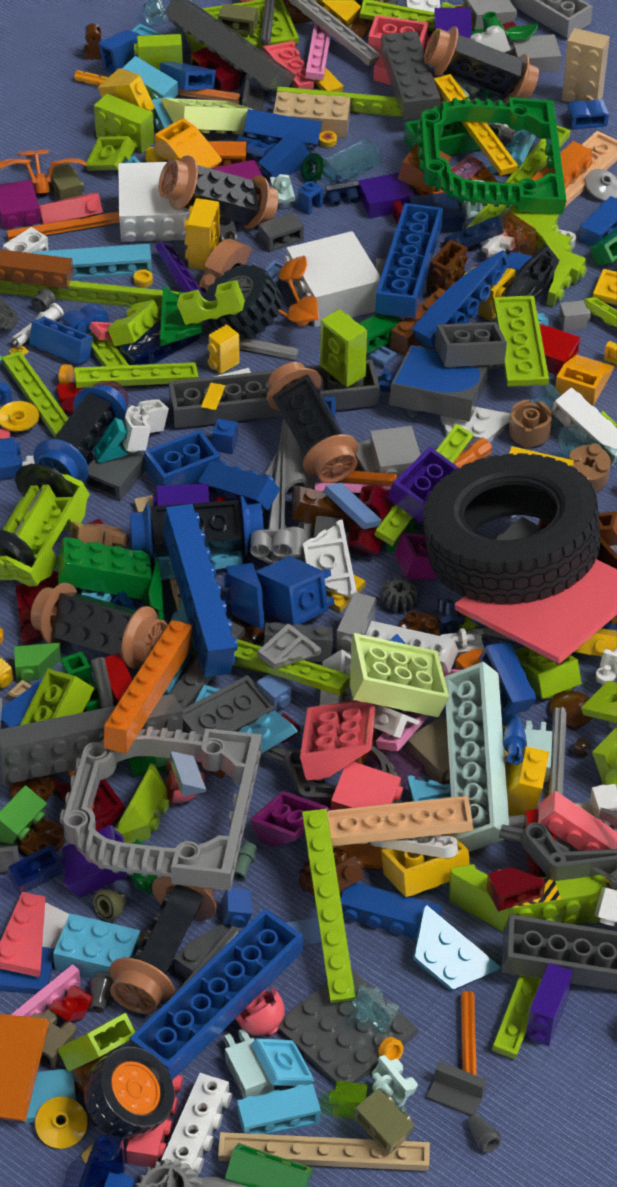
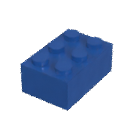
M200 429L144 451L145 470L157 486L198 483L210 461L220 462V455Z

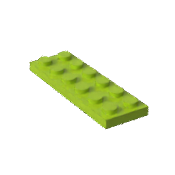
M534 296L494 297L497 325L507 342L504 362L507 387L548 385L549 376Z

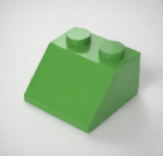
M26 785L0 811V842L13 845L18 838L22 841L31 829L29 827L33 823L37 825L46 815L43 811L47 803Z

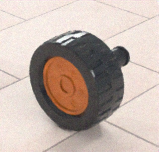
M132 1046L120 1047L108 1053L90 1069L85 1079L84 1100L88 1110V1119L94 1126L100 1127L109 1135L120 1139L132 1140L152 1132L168 1118L173 1108L174 1086L168 1070L156 1056L142 1048Z

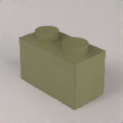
M223 3L218 20L236 33L253 36L258 25V8Z
M69 162L53 168L52 182H49V185L58 200L82 195V191H84L83 181L78 179L76 169H72Z
M379 1088L355 1108L353 1118L388 1155L412 1135L414 1129L411 1117L406 1112H401L395 1106L393 1098L388 1093H383Z

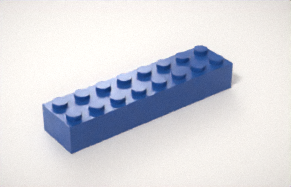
M404 203L376 291L375 313L402 316L404 318L416 317L429 273L430 261L433 259L442 228L443 208Z
M193 504L166 507L163 537L188 623L193 625L192 637L204 677L231 674L232 664H235L234 652L237 651L238 645L236 638L231 635V620L227 619L225 615L227 612L226 603L221 601L220 598L221 587L219 582L216 583L215 567L209 561L210 550L204 544V530L199 528V514L194 511Z
M264 908L130 1037V1046L142 1048L156 1056L166 1067L173 1080L302 953L303 935Z

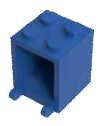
M288 556L256 571L262 587L263 612L286 624L296 625L306 622L328 611V606L334 604V598L326 596L325 579L331 576V570L329 569L320 570Z

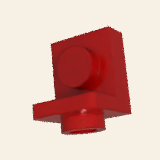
M74 985L70 987L65 998L53 1000L49 1009L69 1022L84 1019L93 996Z

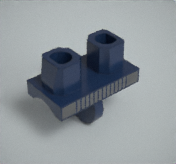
M336 175L335 181L325 186L324 200H328L331 207L339 206L343 197H347L350 204L357 203L359 198V181L349 182V179L342 180L341 175Z
M438 599L437 610H431V616L438 620L439 633L441 635L455 633L457 628L455 621L464 623V616L455 610L454 604L456 602H453L452 599Z

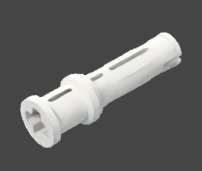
M52 303L49 309L37 315V319L44 316L54 321L60 320L64 312L58 304ZM31 323L11 337V342L17 348H20L30 339Z

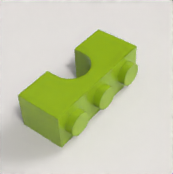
M237 280L218 284L215 293L217 300L215 301L205 300L201 296L199 289L180 294L177 306L185 325L191 323L198 324L207 319H218L227 314L235 315L242 311L245 299Z
M155 300L135 303L126 311L128 317L117 319L107 329L114 346L135 343L161 319L160 309L157 307Z

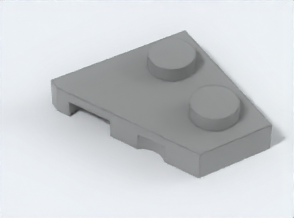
M287 624L258 650L257 656L276 669L319 656L321 648L290 624Z

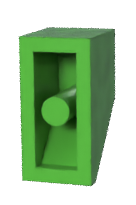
M59 643L14 646L17 682L21 680H40L48 668L52 669L61 661Z

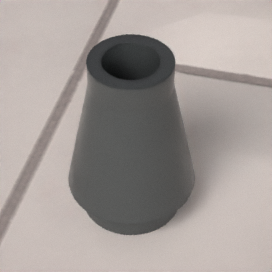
M95 973L94 978L91 979V995L93 1000L90 1004V1009L95 1012L105 1011V1006L111 995L110 987L113 983L110 974Z
M474 1114L469 1117L467 1124L472 1131L478 1148L486 1153L496 1150L501 1144L500 1132L485 1121L480 1114Z

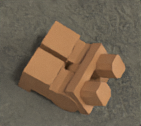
M72 522L70 539H79L83 541V544L98 542L102 545L125 547L128 544L129 535L120 532L121 528Z

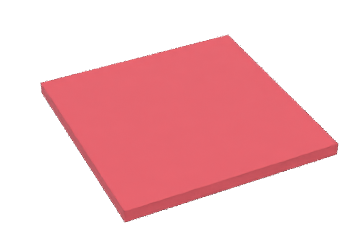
M596 559L590 571L585 573V576L579 582L576 581L575 585L568 589L565 588L563 592L556 595L552 594L551 597L542 600L536 599L534 602H521V604H495V602L485 603L480 600L469 599L465 595L454 604L455 610L560 664L617 615V569Z

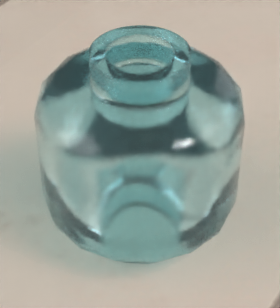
M148 0L143 5L142 12L148 24L159 26L167 19V15L164 14L166 8L161 0Z

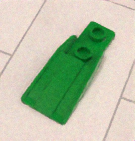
M157 560L143 607L153 608L157 613L158 619L164 620L160 560Z

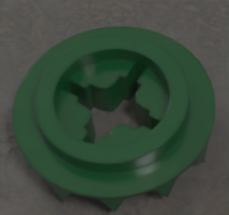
M311 153L304 158L301 164V176L304 181L316 183L317 180H321V175L325 173L323 171L324 167L327 166L324 163L325 158L317 153Z

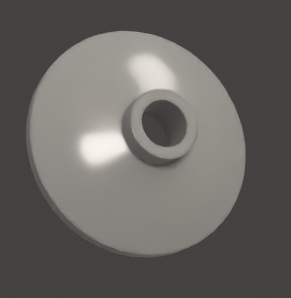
M594 169L587 174L585 185L593 197L601 201H606L610 196L617 198V178L615 175L604 169Z

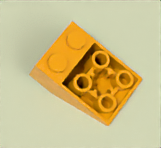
M184 118L155 134V151L168 161L171 159L179 161L183 156L189 155L196 160L197 165L207 168H213L222 162L220 156L197 127Z
M576 354L563 365L557 375L555 395L562 396L572 387L591 406H594L615 366Z

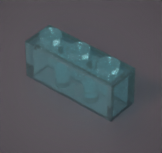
M366 138L326 158L324 163L327 166L324 167L323 171L325 173L323 175L331 182L335 181L336 175H341L342 180H350L380 165L381 149Z

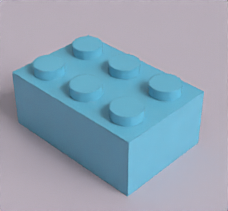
M70 913L53 953L55 970L64 972L73 964L79 969L80 976L92 979L95 973L109 974V967L114 960L134 958L138 948L141 946L140 930Z

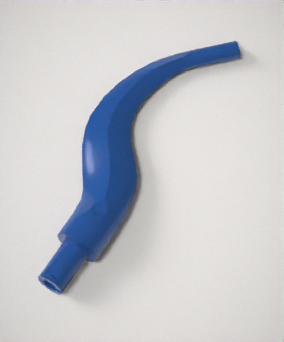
M501 709L503 746L508 752V762L512 764L514 758V764L518 765L523 761L522 749L527 746L525 730L517 714L504 715Z

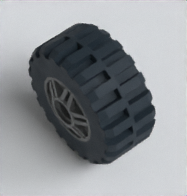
M248 264L242 267H234L233 270L224 272V275L221 277L218 276L215 282L208 287V292L204 294L205 300L215 301L217 300L215 293L218 284L237 280L245 299L243 310L235 315L227 314L218 319L207 320L214 330L221 329L225 325L230 326L239 334V341H244L248 337L253 338L257 333L265 331V328L273 323V319L277 318L282 305L280 290L267 271L259 266Z

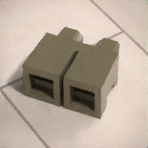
M48 1008L41 1015L35 1012L31 1017L44 1018L50 1021L40 1062L55 1070L60 1065L61 1059L57 1048L74 1039L77 1034V1027L69 1021H66L60 1028L57 1027L55 1024L59 1021V1017Z

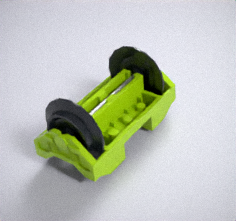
M28 464L22 466L15 476L17 489L23 496L3 529H0V580H17L27 586H38L40 581L51 576L57 565V557L52 550L53 545L62 531H71L72 522H82L85 517L87 499L90 494L84 483L69 475H63L46 465Z

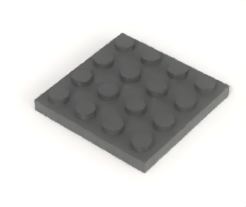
M352 969L355 1000L330 1003L328 985L326 983L286 1014L277 1030L286 1040H293L299 1052L344 1094L377 1067L378 1049L384 1039L394 1037L400 1040L404 1046L418 1034L416 1026Z

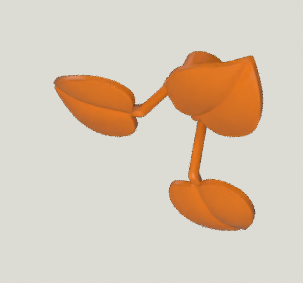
M38 149L17 153V156H27L29 159L1 160L0 170L11 164H24L27 166L32 183H34L35 193L50 192L49 182H52L51 177L55 166L66 162L79 163L86 167L87 165L85 161L77 158L52 161L48 177H46V173L40 172L38 154H47L49 150ZM35 156L37 170L35 177L29 164L31 162L30 158Z
M305 255L288 261L279 272V278L282 281H288L297 304H293L289 308V314L282 310H279V313L287 317L288 320L295 322L299 327L306 326L310 321L319 320L317 298L315 296H307L300 300L292 283L293 280L301 278L306 271L307 258Z

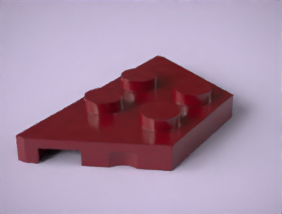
M106 779L100 780L93 803L94 809L92 810L95 815L96 831L112 825L125 812L124 804ZM55 781L54 790L65 805L67 792L72 790L71 784L61 785L60 781Z

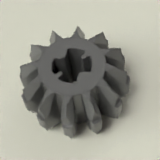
M394 576L392 581L386 580L385 585L381 588L382 604L386 605L387 610L393 609L395 613L398 610H401L403 613H405L406 609L412 610L414 604L418 601L417 585H413L412 580L405 581L404 576L401 579H397Z

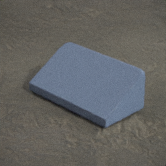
M170 752V764L182 797L206 792L194 756Z

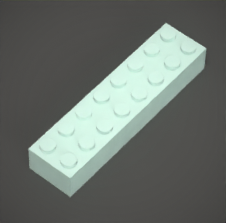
M484 662L444 677L449 693V699L446 703L451 797L468 796L473 822V831L462 834L453 833V835L469 852L504 840L499 838L501 825L509 826L499 676L495 670Z

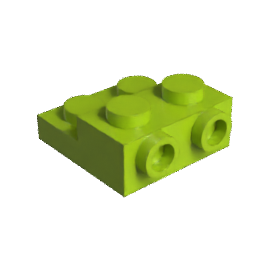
M129 136L99 137L86 162V168L88 171L118 170V163L129 161L136 145Z

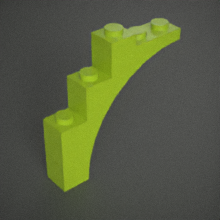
M513 205L507 214L506 227L526 237L539 250L544 245L549 246L560 260L552 276L553 282L548 292L546 304L554 308L557 301L562 300L565 292L564 289L569 288L571 283L577 284L580 277L584 278L587 267H585L586 258L572 253V237L558 232L557 216L544 213L517 212V207Z

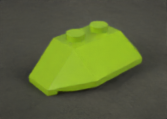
M150 763L115 828L123 835L124 843L132 844L136 839L140 841L149 839L152 832L158 829L162 813H166L169 808L170 800L167 799V788L154 764Z

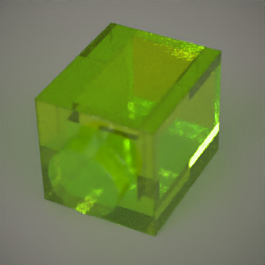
M337 1080L336 1089L330 1090L329 1106H333V1116L354 1119L355 1108L367 1098L368 1084Z

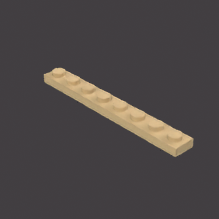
M220 1132L218 1161H230L234 1147L241 1143L303 1165L429 1171L430 1142L404 1141L388 1155L372 1139Z

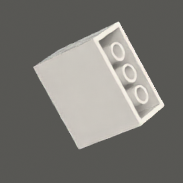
M167 162L118 163L121 242L185 240L187 231L184 230V223L186 219H189V209L182 208L176 210L172 208L169 199L161 197L159 193L160 174Z
M353 231L286 248L285 264L299 256L305 255L307 258L305 273L301 278L293 280L292 283L300 300L307 296H315L317 298L319 320L312 321L315 327L320 326L321 319L338 309L351 316V318L375 312L376 291L381 277Z

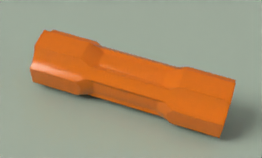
M484 437L479 438L461 453L454 464L461 468L467 463H473L475 460L487 457L492 453L490 442Z

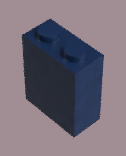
M447 193L409 196V204L443 208L440 233L461 231L462 223L465 222V215L463 211H460L461 203L459 199L454 197L450 199L447 197Z

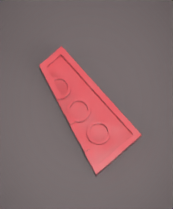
M285 42L263 47V52L296 74L291 83L294 88H314V81L305 78V62L301 60L300 52L295 48V42Z
M26 892L21 893L0 941V969L40 977L45 896Z

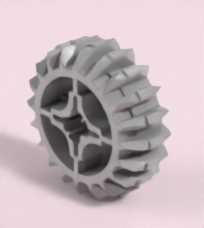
M167 1158L163 1165L161 1162L156 1161L155 1168L152 1169L147 1166L148 1173L146 1175L139 1174L142 1181L134 1184L135 1187H181L179 1184L183 1180L184 1187L203 1186L195 1170H192L189 1164L182 1163L177 1159L172 1163Z

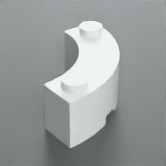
M160 400L139 402L137 407L132 405L128 408L124 419L127 434L122 441L126 451L137 452L139 450H146L150 433L164 431L169 408Z

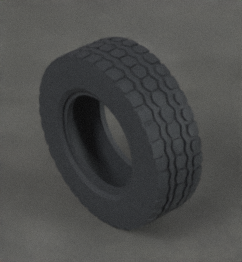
M511 453L475 460L473 463H467L461 468L450 472V475L442 478L440 483H437L430 492L424 506L423 523L426 548L433 572L443 584L445 583L446 587L452 591L455 590L457 594L466 595L467 598L476 601L480 600L485 603L495 602V604H521V602L528 603L534 602L536 599L542 600L551 597L552 594L556 595L563 592L565 588L568 589L575 585L576 581L579 582L585 576V573L590 571L599 553L601 541L598 501L594 488L589 480L581 472H578L576 468L571 465L568 466L563 461H556L555 458L542 457V455L517 453V455ZM513 515L531 516L549 523L540 532L515 540L491 539L475 532L479 527L491 520Z

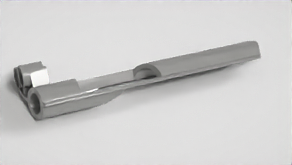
M285 419L281 427L274 482L281 490L270 508L268 530L251 532V554L270 564L288 556L305 562L303 543L313 538V524L300 521L297 527L286 528L285 497L288 489L300 482L304 483L305 488L313 489L314 476L307 474L303 468L305 456Z

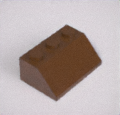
M293 485L292 519L315 524L316 516L342 518L344 527H346L345 532L349 533L351 526L358 525L324 492Z

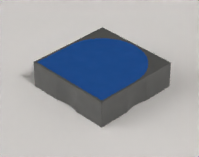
M411 345L391 383L389 405L415 411L430 412L470 422L476 409L477 400L481 397L487 384L489 365L445 367L437 350Z

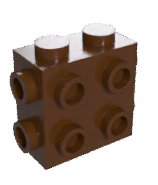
M451 239L430 261L427 291L434 293L439 288L447 291L466 273L464 268L468 260L466 256L468 247Z
M333 848L339 891L365 877L362 872L364 866L358 856L339 848ZM308 861L303 865L304 868L297 871L300 876L298 882L304 892L314 896Z

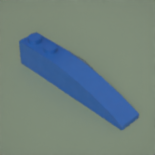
M501 250L466 273L428 308L423 317L415 323L412 330L417 341L424 348L436 350L435 337L437 325L468 323L471 317L475 318L479 313L477 310L482 300L486 301L488 299L491 286L497 285L510 265L506 251Z

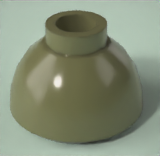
M113 889L97 891L94 896V908L97 915L105 922L117 920L126 905L125 895Z

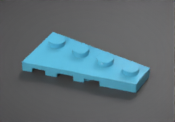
M526 130L517 131L511 139L512 142L505 146L506 150L518 164V167L523 164L536 138L535 135ZM492 164L487 167L491 174L497 173Z

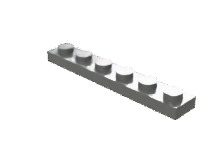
M231 622V635L240 640L245 634V628ZM198 656L168 694L175 695L182 709L192 705L203 686L207 685L213 677H204Z

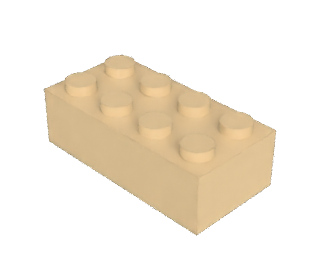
M577 28L573 29L567 40L562 101L588 102L590 100L602 99L610 36Z
M277 92L273 113L322 122L320 133L332 131L338 138H347L351 97Z

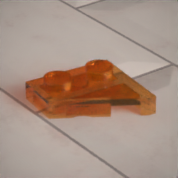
M510 211L504 214V229L507 235L515 238V245L522 254L533 256L536 251V229Z

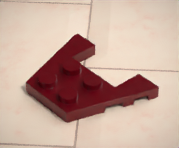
M57 571L52 572L50 577L40 581L38 586H27L23 583L16 585L23 646L42 640L41 632L35 630L32 626L31 610L34 600L41 590L47 587L55 588L59 585Z

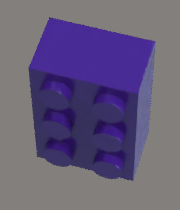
M428 447L393 482L387 498L422 523L424 506L430 492L437 483H440L442 478L450 475V472L459 467L432 447Z

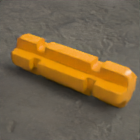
M77 70L74 75L76 81H84V83L96 86L101 85L108 78L105 76L99 77V75L89 72L84 73V71Z

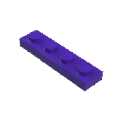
M159 241L155 246L159 252V257L166 263L167 270L173 274L174 281L182 289L181 292L186 293L199 289L203 297L202 290L175 248Z

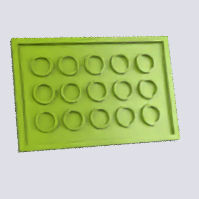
M265 0L232 4L258 8V25L254 35H239L260 50L264 46L285 42L299 44V36L283 0H275L269 45L261 44ZM222 5L202 9L218 19ZM184 32L192 53L208 46L205 43L201 44L194 39L195 36L192 34L189 35Z

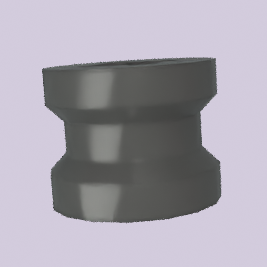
M42 288L38 295L33 296L31 299L33 308L39 313L45 312L52 303H56L55 295L47 288Z

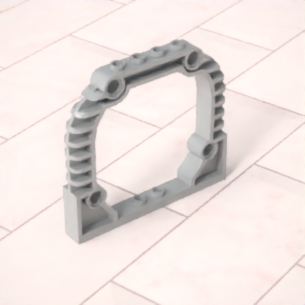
M149 726L148 729H141L127 754L105 749L104 739L101 742L87 744L83 750L82 757L77 758L76 761L77 773L72 775L71 778L72 790L67 792L66 810L62 809L60 823L64 824L65 840L70 844H74L78 852H81L90 864L92 862L102 870L105 868L110 869L113 873L123 871L127 872L128 875L141 873L144 877L157 875V878L161 879L163 876L171 877V884L231 891L262 752V734L205 728L204 735L196 734V731L182 733L181 729L173 732L168 731V728L155 730L154 726ZM170 752L194 756L195 761L202 762L204 769L208 771L222 770L235 783H241L239 794L235 793L233 798V808H235V811H230L229 825H231L229 836L219 835L199 845L192 841H184L178 844L176 848L122 843L107 839L96 831L95 815L92 811V806L100 780L106 779L113 774L117 762L134 756L170 758Z

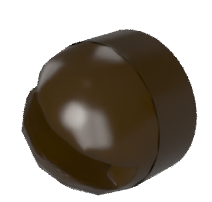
M579 737L572 754L578 757L587 756L588 753L584 751V748L591 750L590 743Z

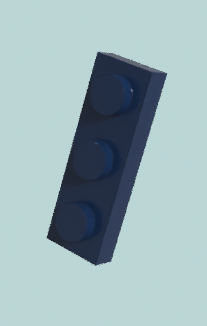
M497 215L462 231L453 233L445 237L444 241L447 244L451 239L466 247H471L502 234L504 231Z

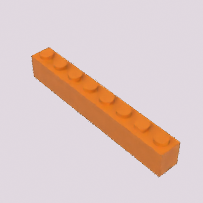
M170 621L105 723V749L127 754L192 648L193 625L181 621Z

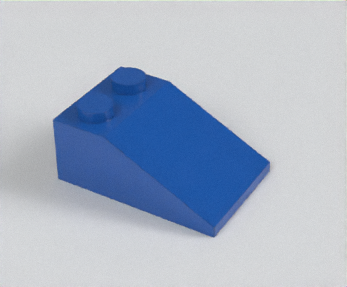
M253 563L226 566L227 574H223L224 587H228V595H225L226 608H230L232 616L259 629H265L262 587Z

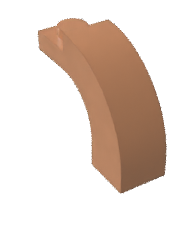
M230 238L220 242L205 262L204 267H206L199 287L208 290L210 284H213L218 276L224 275V272L230 270L236 263L246 265L253 248Z

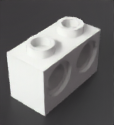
M30 227L4 244L3 250L26 253L49 251L48 237Z

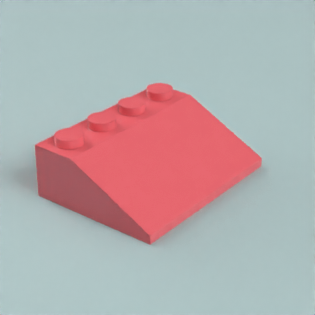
M353 700L307 708L300 753L306 781L322 780L330 777L371 750L376 704Z

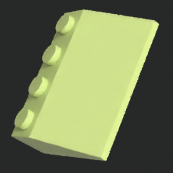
M162 98L161 100L173 123L184 118L196 126L202 133H210V130H216V133L226 134L227 131H232L234 134H242L245 127L247 110L251 109L223 100Z
M353 633L350 687L353 700L439 717L449 699V693L438 651Z

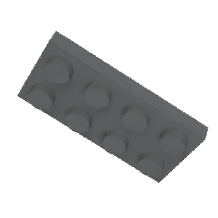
M247 675L184 708L183 727L188 733L196 731V734L204 735L205 728L239 732L244 726L251 725L260 716L268 714L276 708Z

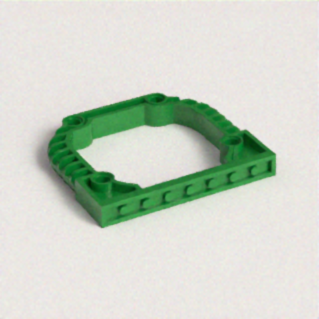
M464 97L463 100L453 98L450 102L442 101V104L438 107L435 105L432 110L422 112L420 123L417 122L416 134H419L417 137V146H419L418 159H421L419 161V171L422 172L423 182L426 185L435 187L438 191L440 189L447 193L448 198H457L460 203H464V201L470 202L471 205L482 203V206L493 204L494 207H498L500 204L505 205L506 208L515 205L517 212L563 215L567 199L554 100L509 97L508 103H502V100L491 102V99H486L485 102L480 101V98H475L474 101H471L468 97ZM471 121L507 124L512 130H526L537 138L546 139L545 155L548 156L547 168H550V173L538 180L524 178L519 181V184L464 179L452 173L449 162L440 157L439 138L443 135L444 126L453 122Z

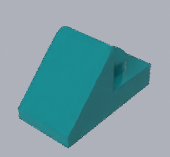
M115 418L93 448L97 462L103 463L129 454V451H126L122 444L127 434L122 420Z

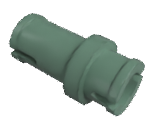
M249 842L242 844L234 879L239 881L246 879L249 867L256 858L255 852L257 848L254 844Z

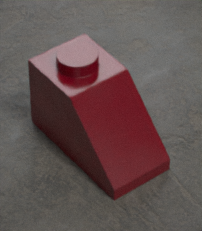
M509 867L503 870L498 869L488 874L486 890L499 912L544 897L545 881L543 878Z

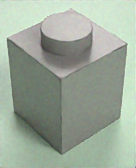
M584 300L560 303L559 320L563 331L587 328V321L590 320V310L586 308Z

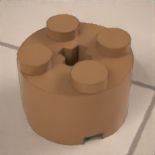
M530 400L517 402L512 407L510 413L509 435L512 440L520 444L524 449H532L533 446L541 445L549 440L552 422L551 409L541 401H537V403H532Z
M596 443L582 445L572 450L568 459L574 460L573 467L589 480L595 493L601 491L606 486L610 474L611 461L607 452Z

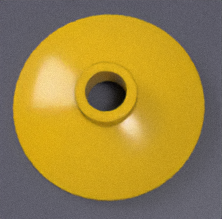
M14 401L0 408V425L10 431L28 430L35 426L39 420L38 409L28 402Z
M63 1096L52 1098L46 1101L37 1112L35 1119L36 1132L41 1141L49 1147L55 1149L70 1148L76 1145L85 1135L87 1130L86 1112L81 1104L72 1098ZM60 1116L66 1119L63 1125L56 1123V1119Z

